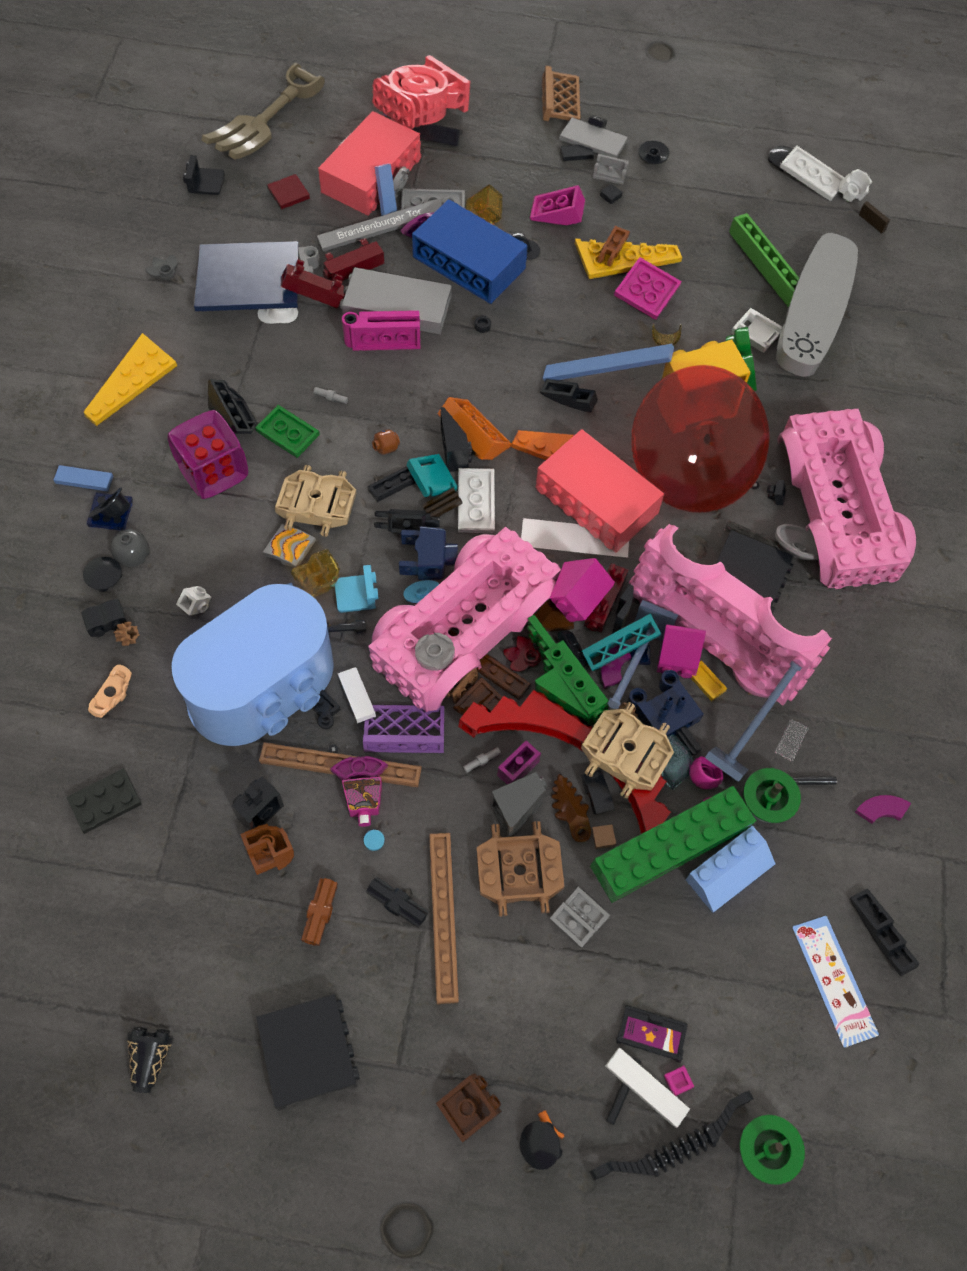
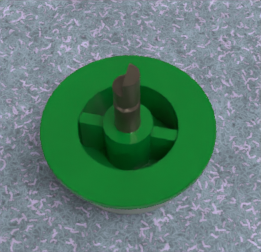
M760 769L750 775L744 785L743 796L745 803L752 815L762 822L781 823L787 821L796 814L800 807L801 794L797 783L790 775L779 769Z
M763 1115L753 1119L743 1130L740 1139V1154L745 1167L756 1179L772 1185L787 1183L798 1175L803 1166L805 1148L801 1135L789 1121L782 1117Z

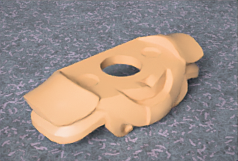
M116 665L112 669L107 680L89 703L88 711L93 716L102 718L120 701L122 702L125 699L128 683L132 675L128 668L123 665ZM107 687H114L116 694L108 697L104 694V691Z

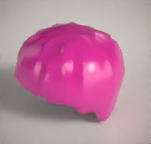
M702 756L692 762L689 775L691 781L697 787L703 790L717 788L721 784L723 772L720 768Z

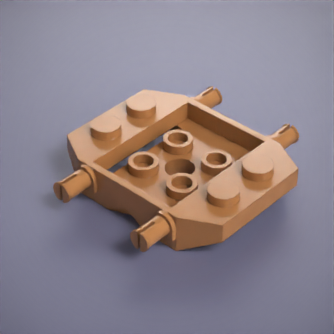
M536 821L532 822L533 835L501 837L500 825L496 824L495 832V824L491 825V839L476 849L480 895L498 904L499 916L501 917L503 913L504 916L508 915L507 903L518 901H540L541 913H545V909L546 913H549V899L564 889L560 842L541 833L540 821H537V828ZM536 849H539L543 888H539ZM498 851H500L504 891H501ZM521 865L525 868L526 872L523 875H517L514 872V868Z

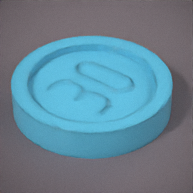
M370 830L365 834L364 845L367 849L377 851L383 847L385 840L384 835L380 831Z

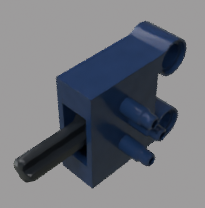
M673 670L663 672L659 682V688L663 693L646 702L647 694L643 689L634 688L631 690L627 703L630 702L631 705H635V713L638 714L639 719L644 725L659 730L662 723H666L663 730H665L667 725L670 726L666 733L668 740L678 735L692 755H696L702 750L688 728L700 722L704 713L679 681L678 673ZM665 680H670L673 683L669 684ZM633 698H639L641 702H636Z

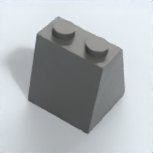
M537 772L492 791L490 805L506 837H514L543 803L547 785L543 777H539Z

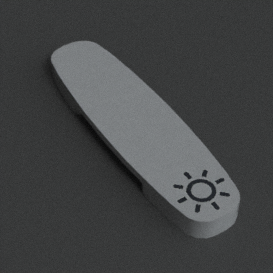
M834 233L822 235L810 254L795 287L785 323L780 331L776 355L778 364L786 371L795 375L807 377L816 372L828 352L844 316L858 260L856 244L846 237Z

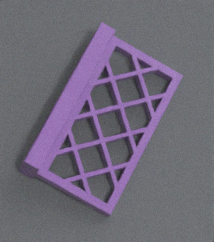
M372 705L374 711L379 712L381 716L376 720L373 718L365 720L363 735L364 752L444 753V706H440L437 710L426 712L415 705ZM398 712L401 716L394 721L389 714ZM412 712H418L421 716L414 721L408 715ZM432 712H440V717L435 721L428 716ZM384 718L391 723L385 729L378 724ZM404 718L411 723L405 729L398 724ZM424 718L430 723L425 729L418 724ZM374 726L381 731L377 735H368L369 730ZM395 726L400 733L398 735H390L388 731ZM415 727L420 733L418 735H410L408 731ZM435 727L440 731V736H431L428 731Z

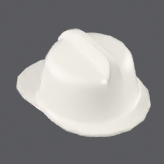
M297 308L259 309L257 314L258 318L264 323H290L297 318L298 310Z

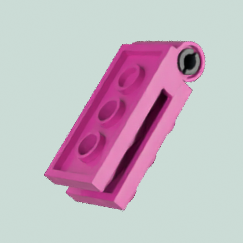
M419 311L359 312V316L354 312H347L342 316L344 343L347 347L352 348L353 351L420 349Z

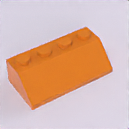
M448 397L442 406L466 433L467 440L471 442L472 449L476 452L475 455L479 459L492 460L512 446V443L467 399Z

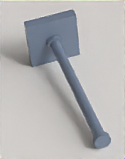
M642 600L635 621L651 614L662 634L655 639L662 641L666 625L674 626L678 615ZM651 627L642 633L649 636L656 631ZM649 642L637 648L613 698H610L608 701L609 707L613 709L619 708L620 700Z
M791 661L790 668L731 752L726 754L715 746L705 756L707 760L738 782L749 769L737 762L736 757L796 672L802 669L794 661Z

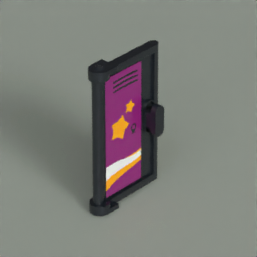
M626 1005L621 1029L616 1037V1043L629 1045L681 1063L688 1023Z

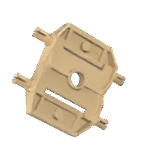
M305 465L303 470H298L285 477L275 506V513L286 519L285 530H288V528L289 531L292 530L293 523L300 522L323 526L320 534L322 536L325 534V537H327L330 528L348 524L356 497V489L345 479L347 475L345 471H343V474L340 471L339 476H320L311 472V466L308 465L307 468V465ZM335 487H336V488H338V489H337V492H336V495H335V499H334V502H333V505H332V508H331V512H330V513H327V512H328V509H329V506H330V502H331L333 493H334V490H335ZM315 494L320 495L318 498L311 497Z
M630 702L627 703L624 709L604 710L581 747L590 761L585 774L588 775L589 773V776L592 777L598 767L626 784L620 793L623 797L627 791L624 798H628L633 789L652 790L674 753L666 735L670 726L667 725L665 730H663L666 723H662L660 729L657 730L654 727L642 724L631 714L635 705L632 704L630 707ZM622 723L621 728L617 732L616 736L609 745L605 754L602 753L606 745L610 741L611 737L613 736L614 732L618 728L619 724ZM652 742H654L655 745L649 753L648 757L646 758L645 762L643 763L642 767L640 768L639 772L635 773L637 767L639 766L640 762L642 761ZM631 743L634 746V750H626L624 744Z

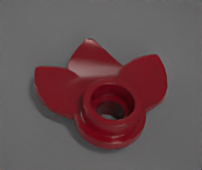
M517 637V647L503 650L506 659L512 662L510 669L513 671H524L528 667L537 666L541 661V654L534 649L533 643L525 637Z

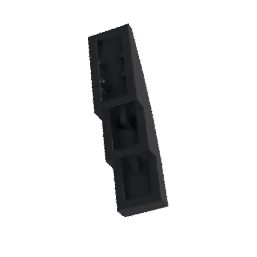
M867 888L850 897L867 930L900 977L918 968L919 962L906 947L907 941L893 926L894 920Z

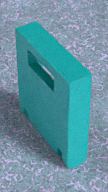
M440 454L408 460L406 466L424 497H429L430 494L431 496L440 495L453 487L455 491L457 490V484Z

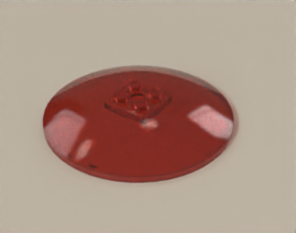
M698 365L685 367L662 378L642 400L632 428V452L638 473L664 493L662 500L664 503L688 512H711L725 508L739 500L750 490L760 476L769 449L768 420L757 394L739 376L715 366ZM706 434H709L711 437V442L708 445L704 442Z

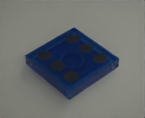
M96 492L90 512L113 494ZM124 496L130 503V508L121 517L109 518L99 513L93 517H88V527L125 530L133 498L131 496Z

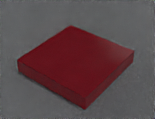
M296 174L267 184L269 192L281 210L310 199V194Z

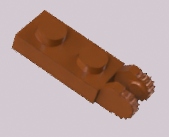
M615 226L602 247L598 262L602 263L605 255H610L607 266L611 267L627 241L630 231Z

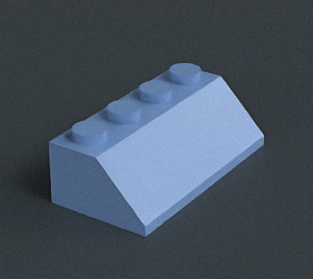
M752 825L693 870L686 878V881L711 912L714 913L773 867L775 861L766 840Z

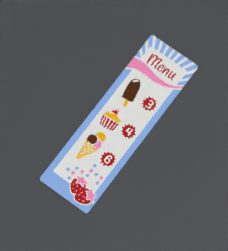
M827 916L793 926L794 933L843 1047L879 1036Z

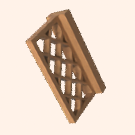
M545 66L542 76V110L544 121H549L550 117L569 121L571 118L580 120L579 76L552 72L550 66ZM557 87L560 90V92H557L556 90H554V88ZM572 90L575 94L572 95L568 91ZM565 94L568 98L565 99L561 95ZM558 98L561 102L557 103L554 99ZM569 101L574 102L575 105L572 106ZM562 105H565L568 109L565 110ZM558 109L561 113L554 112V110Z

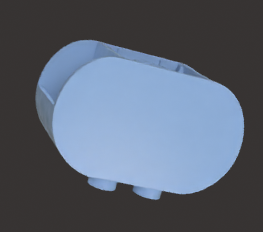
M272 584L257 589L183 640L176 649L172 659L173 680L184 698L192 724L206 739L226 746L245 745L260 739L266 733L270 736L279 733L287 725V718L299 709L302 712L308 711L318 703L320 691L322 689L325 690L329 684L334 668L327 621L322 607L309 593L286 584Z

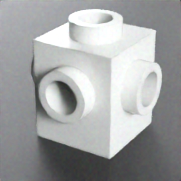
M202 587L185 588L176 605L190 616L205 612L209 607L208 603L212 597Z

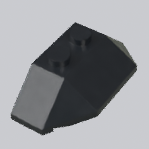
M209 379V410H216L224 418L234 434H252L257 426V422L244 398L228 386L225 380Z

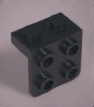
M190 155L189 162H186V173L183 175V181L186 183L188 193L219 195L224 179V170L199 168L197 155Z

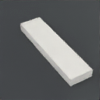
M621 1048L616 1050L605 1065L609 1071L675 1128L679 1126L690 1110L689 1107Z

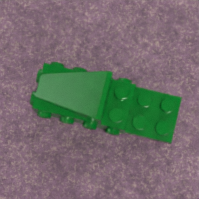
M532 615L528 618V637L533 644L536 643L539 647L538 650L544 658L542 662L545 672L544 675L535 680L536 692L543 693L549 701L560 705L565 712L584 721L587 726L595 725L604 710H608V699L566 643L562 640L556 644L536 616Z

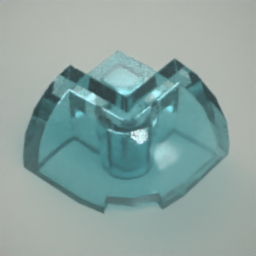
M675 734L668 737L674 753L661 774L663 779L667 781L666 784L672 790L687 779L693 762V756L689 749Z

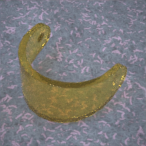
M653 324L652 337L654 341L660 346L667 344L675 345L681 337L682 324H680L679 330L676 333L669 335L659 333L655 329V324Z

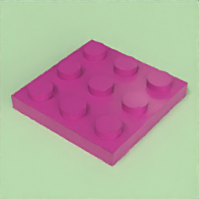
M639 257L616 289L614 296L657 320L680 287L682 281Z

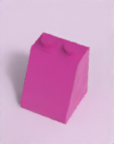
M596 558L564 562L550 599L569 622L583 621L587 619L615 582Z

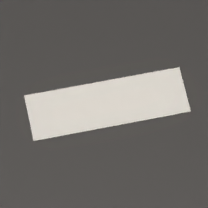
M523 518L521 539L528 541L533 548L628 558L629 541L616 553L612 549H608L600 539L593 537L589 530L581 527L579 524Z

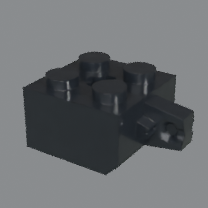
M261 776L249 785L243 795L239 794L231 806L237 819L247 829L251 830L266 824L284 804L280 793Z

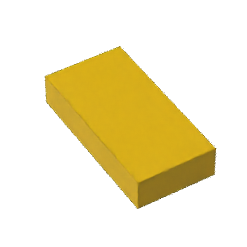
M701 660L696 676L692 675L691 679L713 701L723 694L727 687Z

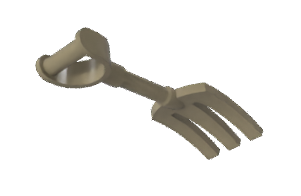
M294 63L286 72L287 88L281 92V95L262 114H258L256 117L238 115L224 127L202 135L201 141L207 144L216 143L215 149L221 152L229 150L228 156L235 160L252 154L272 139L267 122L295 97L310 98L316 95L324 86V77H317L302 69L300 64ZM298 77L309 84L299 85L293 83V81Z

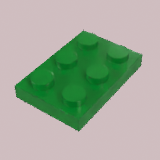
M277 405L255 427L257 433L296 458L320 435L319 430L280 405Z

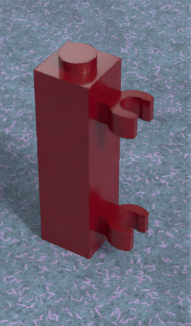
M364 238L359 240L362 245L360 248L334 258L331 253L325 254L324 256L327 260L324 262L323 275L325 279L333 281L336 274L342 276L341 281L347 280L349 275L353 273L354 267L371 270L385 264L384 251L376 241L369 244L367 239Z
M300 259L297 260L295 266L286 265L281 275L282 288L338 308L341 300L345 297L344 286L341 281L342 276L336 274L333 281L305 271L303 266L305 261Z
M611 563L607 573L615 583L585 620L584 626L589 630L602 633L626 581L628 569Z

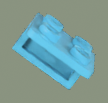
M371 565L363 566L364 575L335 579L338 612L376 609L375 600L379 598L377 588H373V583H376V574L371 572Z

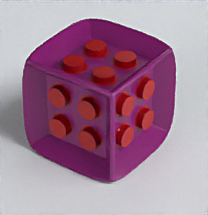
M216 410L197 415L176 426L168 433L167 438L172 455L181 473L201 499L213 497L235 486L248 476L249 471L245 453L230 426Z

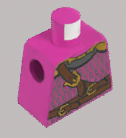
M381 777L342 780L350 817H358V824L361 827L370 826V816L378 815L380 810Z

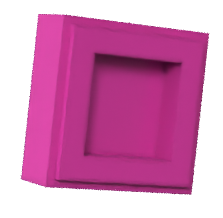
M685 1066L663 1075L671 1093L675 1096L694 1088Z

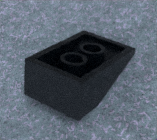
M440 407V429L446 467L449 472L459 471V468H468V464L472 462L471 442H468L466 433L444 407Z

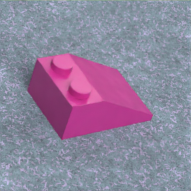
M579 185L535 196L530 219L532 221L560 225H571L581 222L585 198Z
M666 625L659 650L657 672L663 674L666 670H673L683 678H691L692 675L696 676L706 630Z

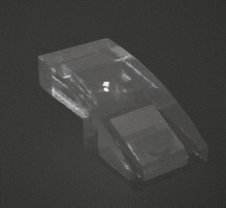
M790 719L774 753L793 762L809 728Z

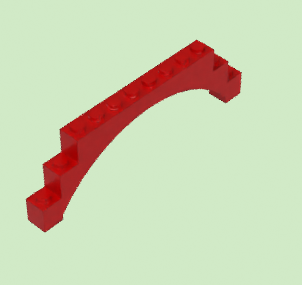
M535 690L531 692L521 706H518L515 700L503 696L491 713L488 712L485 706L473 702L460 718L458 725L460 729L473 738L477 734L491 731H529L557 738L583 751L581 749L582 744L593 729L581 723L576 716L565 712L560 705L549 701L543 693L536 692ZM611 740L608 742L602 753L605 754L606 750L612 742ZM640 762L635 773L639 772L640 768L643 765V762ZM661 775L652 790L633 789L627 798L637 818L641 834L665 822L671 813L666 805L654 800L667 782ZM612 776L623 790L626 784Z

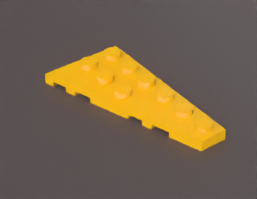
M575 239V246L588 279L629 272L639 257L654 266L677 263L682 260L677 245L657 244L656 246H647V243L632 245V242H625L619 255L610 267L607 266L610 255L606 254L603 262H598L605 243L596 242V240L584 242L581 239Z
M142 333L84 410L85 417L95 426H98L177 367L176 361Z

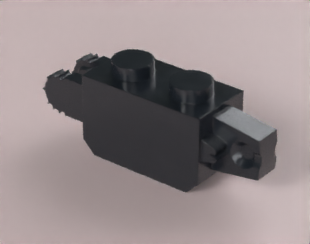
M390 509L389 511L374 512L376 517L388 518V522H376L374 527L388 529L389 532L401 533V530L420 531V526L440 527V517H431V513H426L424 510Z

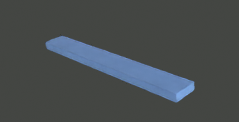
M667 344L546 365L543 380L545 382L547 379L563 380L671 362L674 346Z

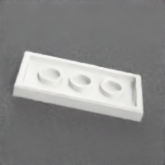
M798 146L791 151L780 165V168L830 202L839 192V183L844 179L842 175Z
M459 468L458 495L463 504L458 506V533H495L494 469Z

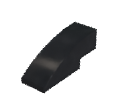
M547 379L540 391L542 395L557 403L592 413L598 401L595 390L579 388L578 383Z

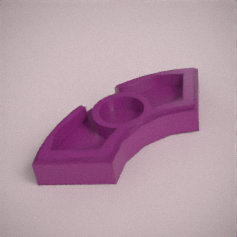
M434 212L425 213L412 219L402 228V234L412 238V233Z
M620 645L610 649L608 653H618ZM630 653L601 667V681L604 689L621 682V668L624 663L631 659Z
M371 756L349 757L335 764L330 770L341 780L358 777L373 778L379 777L386 770L388 764Z
M880 795L863 802L856 809L855 813L871 824L882 817H892L900 821L911 803L900 797Z

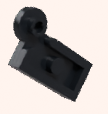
M322 689L319 694L320 699L312 709L320 716L318 718L320 728L330 729L334 724L333 716L341 709Z

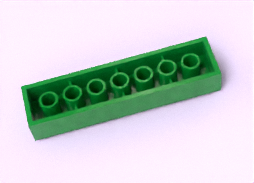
M732 786L595 858L590 868L609 900L613 903L746 831L756 822V819L735 787Z

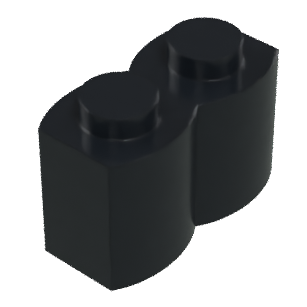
M119 599L109 600L81 612L90 637H101L109 630L116 631L118 628L117 624L127 622Z

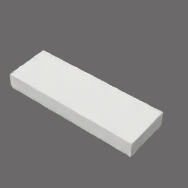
M357 668L338 673L339 680L357 723L376 717Z

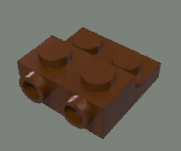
M476 1073L468 1076L436 1103L462 1143L502 1112L499 1108L501 1106L500 1100L496 1095L489 1094L486 1089L488 1086L486 1080L481 1075L477 1076Z

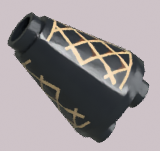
M134 1027L132 1032L127 1033L130 1079L133 1092L151 1093V1088L155 1086L173 1042L170 1030L157 1029L154 1033L147 1032L148 1028Z

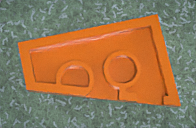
M518 430L512 442V448L547 460L574 435Z

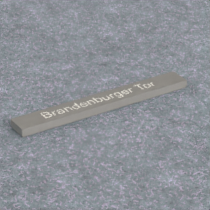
M439 199L317 235V239L324 252L364 238L367 239L403 228L415 217L425 213L436 212L442 205Z

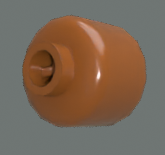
M390 429L376 433L372 441L373 449L381 455L396 451L400 444L397 433Z

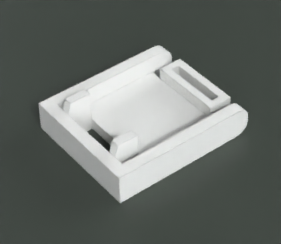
M750 308L732 328L731 334L734 335V331L737 328L746 327L744 323L747 320L750 321L751 324L748 327L750 344L759 351L765 352L780 335L782 326Z

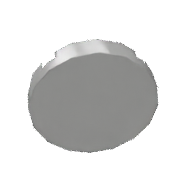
M404 166L398 171L393 180L395 198L398 197L396 193L404 188L408 180L407 173H410L409 169Z
M427 634L418 640L415 646V657L418 664L423 668L431 671L441 670L452 663L455 657V647L452 640L444 634Z

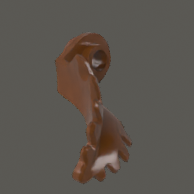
M559 774L557 780L554 781V784L557 786L552 787L556 794L551 795L552 799L558 800L552 804L553 808L559 809L555 813V817L568 822L571 836L575 841L585 842L591 836L589 818L586 815L589 805L586 803L580 804L583 796H575L576 787L571 788L572 782H567L568 778ZM583 829V832L578 834V831Z

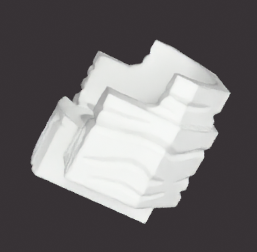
M857 169L848 174L839 183L838 191L842 192L843 198L850 202L855 198L861 201L868 194L869 185L872 183V180L867 173Z

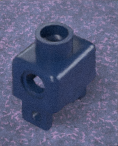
M420 526V531L401 530L402 544L415 545L418 561H399L400 575L418 576V580H441L445 576V565L455 566L458 557V544L446 543V531L444 529Z

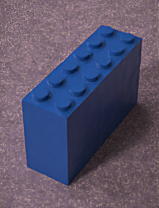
M449 199L412 233L413 258L489 304L526 269L527 244Z

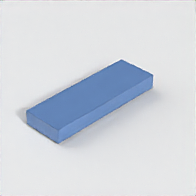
M391 164L375 166L381 215L383 216L397 211Z
M59 465L54 482L61 485L109 491L113 475L108 472Z

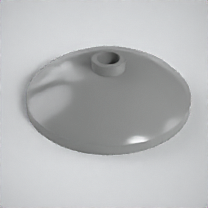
M783 524L777 527L775 537L787 553L803 560H819L816 544L810 530L806 531L805 528L792 524Z

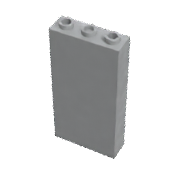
M354 267L353 273L349 275V285L345 287V297L340 302V309H342L343 315L347 312H354L359 316V312L419 311L420 331L441 335L452 297V285Z

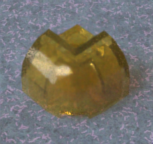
M325 549L312 554L308 563L293 568L291 574L300 586V589L315 598L327 593L335 586L339 579L340 568L329 550Z

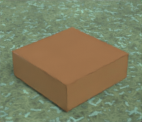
M612 824L592 827L595 849L616 846Z

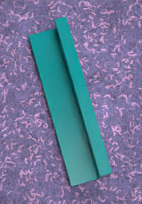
M648 614L585 648L582 652L591 670L595 671L662 634L653 616ZM651 627L656 631L649 636L642 634V632ZM637 636L636 643L632 645L625 644V641ZM620 645L618 653H608V650ZM603 654L601 662L594 665L592 659Z

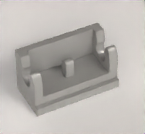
M598 154L593 178L623 185L629 161Z

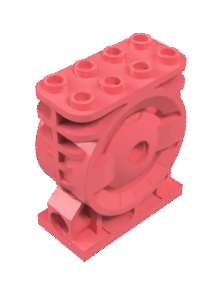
M431 55L425 57V65L402 66L392 71L389 76L385 75L373 81L374 106L397 123L410 129L440 121L446 115V108H458L462 112L468 111L470 81Z

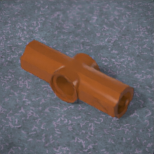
M320 878L314 900H311L308 907L307 923L301 939L302 942L313 946H320L325 926L331 918L332 902L337 890V882L327 878Z

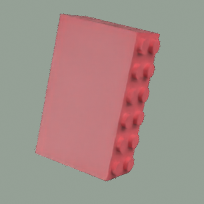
M372 111L318 168L321 193L368 216L380 203L375 166L391 164L393 180L403 166L411 171L412 167L421 159L420 133Z
M582 429L542 463L537 471L536 488L538 492L548 497L554 505H558L563 509L566 515L574 518L581 527H585L593 537L600 539L608 549H612L616 553L659 513L664 496L661 490Z

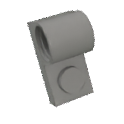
M314 246L298 247L299 259L305 261L303 265L305 267L304 270L313 273V269L320 265L318 249Z

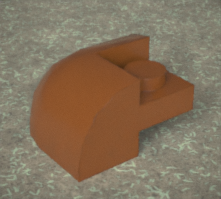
M264 824L240 834L257 875L274 867H277L279 871L286 867L294 857V850L283 828L280 829L276 826Z

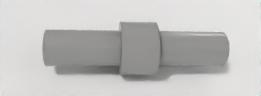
M318 387L314 388V394L326 397L329 401L333 402L335 400L344 404L348 402V397L336 394V391L330 389L327 391Z
M496 747L485 754L481 753L476 756L475 760L463 766L464 771L468 773L479 766H485L489 760L501 754L499 748Z

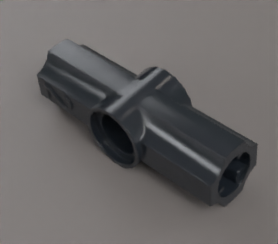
M377 876L371 881L366 890L367 894L382 903L390 913L398 917L400 915L417 928L422 925L429 911L412 901L407 893L399 888L394 889Z

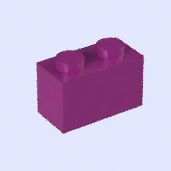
M526 740L498 767L497 776L506 784L525 777L539 763L541 753Z

